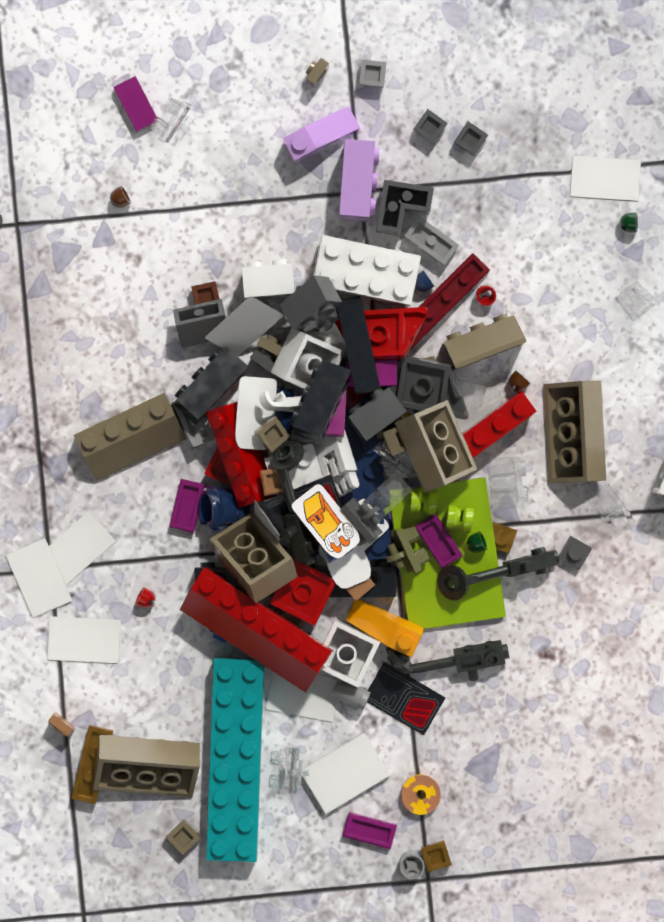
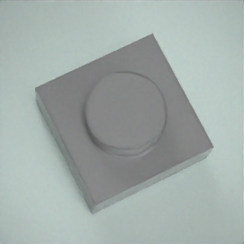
M362 59L359 86L384 88L387 62Z

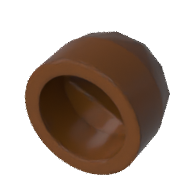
M122 186L111 192L110 202L113 206L123 208L131 204V200Z
M515 370L510 376L508 384L510 388L516 384L513 391L521 392L529 386L530 382Z

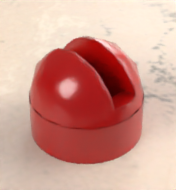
M482 285L476 291V299L481 305L489 306L496 300V291L489 285ZM491 291V294L479 297L480 294Z
M143 587L137 596L135 605L143 609L151 608L153 605L148 602L150 599L156 601L155 594Z

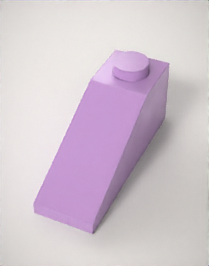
M349 106L286 136L283 138V143L292 160L297 164L359 130L360 126Z

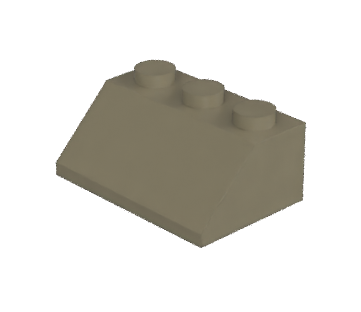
M507 313L494 317V323L487 326L481 322L469 327L471 331L469 333L461 335V332L458 331L446 336L448 341L443 342V346L454 369L458 370L526 343V338L515 316L508 317Z
M448 400L395 422L425 493L478 470Z

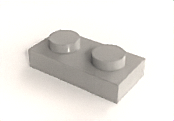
M418 216L404 236L443 266H445L459 246V244L420 216Z
M172 402L173 410L192 449L215 439L205 415L195 425Z

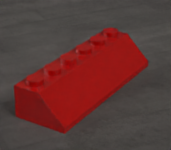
M208 567L202 570L180 608L182 612L305 693L333 652L331 648L261 602L255 603L246 592Z

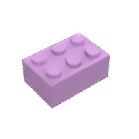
M345 139L339 220L369 222L370 216L375 215L376 198H371V192L376 191L378 173H373V166H378L380 148H375V141Z

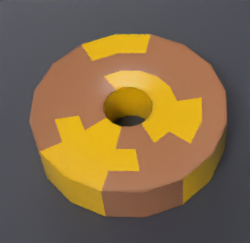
M413 775L402 786V802L406 809L414 814H428L435 810L440 802V787L428 775ZM419 790H423L426 793L422 799L416 796Z

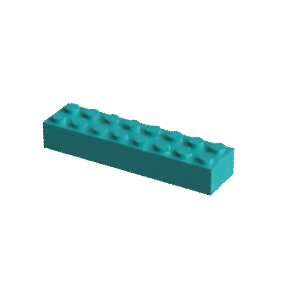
M214 657L206 860L257 862L264 665L253 658Z

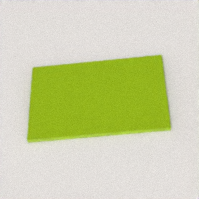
M486 477L454 481L434 489L437 490L436 514L444 526L446 524L449 504L457 505L461 509L466 507L474 508L470 533L462 532L458 528L454 530L447 529L463 556L449 565L460 567L466 575L499 567ZM422 486L389 491L394 529L414 527L431 516L427 515L426 512L410 514L412 489H420L424 492ZM481 531L486 540L487 550L480 553L471 552L468 549L467 539L470 535ZM419 535L420 539L410 543L413 551L424 548L430 560L420 566L422 570L417 573H407L405 566L400 568L408 621L427 629L506 617L500 577L471 584L463 598L449 600L442 595L437 583L441 567L421 536Z

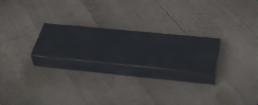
M359 295L341 300L342 303L337 306L355 393L360 395L379 390L381 385L362 298Z

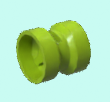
M412 489L410 514L426 512L427 515H435L437 490L425 493L420 489Z
M449 504L445 529L454 530L458 528L462 532L470 533L474 508L466 507L461 509L457 505Z

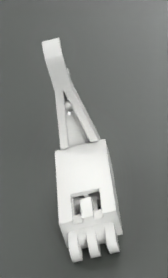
M267 391L259 396L261 405L268 411L294 412L295 410L299 411L302 402H300L301 397H286L283 391L275 396L276 402L270 399V394ZM345 429L344 437H325L322 445L313 443L323 477L329 474L332 476L339 497H343L346 493L351 492L352 489L359 487V481L355 472L357 467Z

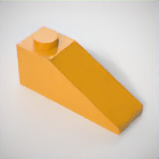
M360 598L357 601L354 600L346 618V621L386 646L410 657L413 656L424 630L423 627Z

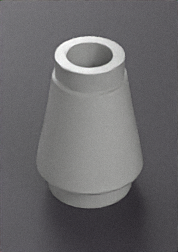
M337 681L332 695L354 710L359 709L362 711L371 692L366 691L365 687L359 686L358 688Z

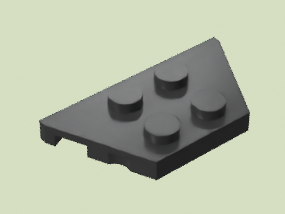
M406 356L397 365V386H386L382 389L384 391L389 387L405 408L423 411L448 400L455 418L466 420L469 416L454 366L451 364Z

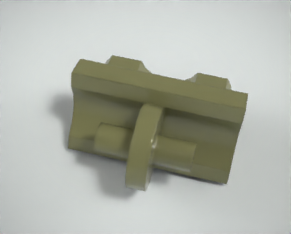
M408 527L390 531V536L394 543L387 546L391 555L385 557L386 562L394 561L397 569L405 566L407 573L421 571L420 566L429 561L430 558L424 548L413 551L410 543L420 539L416 528Z

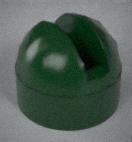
M637 212L626 213L621 217L620 226L622 230L629 233L638 231Z
M481 531L468 537L467 544L471 552L480 553L487 550L486 540Z

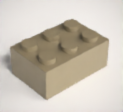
M253 513L248 514L210 538L217 559L255 603L298 577L291 556Z

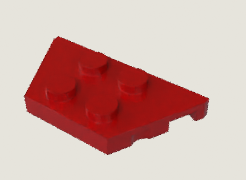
M427 307L364 310L375 360L406 358L428 315ZM339 318L337 321H335V324L343 337V332Z

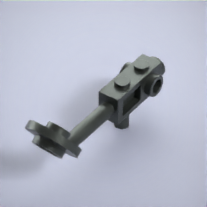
M289 440L281 444L274 451L271 463L278 471L289 513L283 516L287 529L282 532V538L284 540L290 539V550L295 555L296 562H301L302 565L306 566L317 561L316 556L319 554V542L292 509L296 496L288 471L295 468L301 462L304 456V447L296 440Z
M535 548L530 550L531 555L502 562L503 566L466 575L464 570L456 565H449L441 569L438 574L437 583L444 597L449 600H459L467 594L471 584L501 576L515 577L535 571L536 575L550 572V567L559 564V555L555 549Z
M501 640L453 649L454 656L415 664L411 663L409 656L386 647L389 662L400 672L403 671L406 674L422 673L456 666L458 673L468 672L469 681H477L479 679L477 669L506 664L505 659L510 658L507 644H502Z

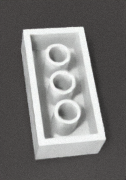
M322 235L313 276L329 277L338 293L353 296L360 295L371 300L409 307L413 299L421 256Z

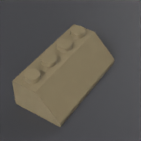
M601 380L543 384L548 482L606 481Z
M165 392L73 435L96 480L102 479L187 439Z
M100 735L96 751L93 790L193 797L200 769V743Z

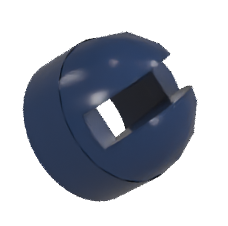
M424 270L417 274L415 289L420 292H427L435 287Z

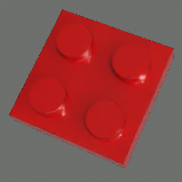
M292 558L298 577L276 590L270 604L315 626L336 583L332 577L308 565L304 566L301 562H296V559Z

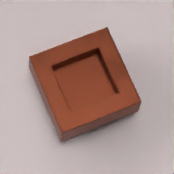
M216 281L191 286L195 305L220 299Z

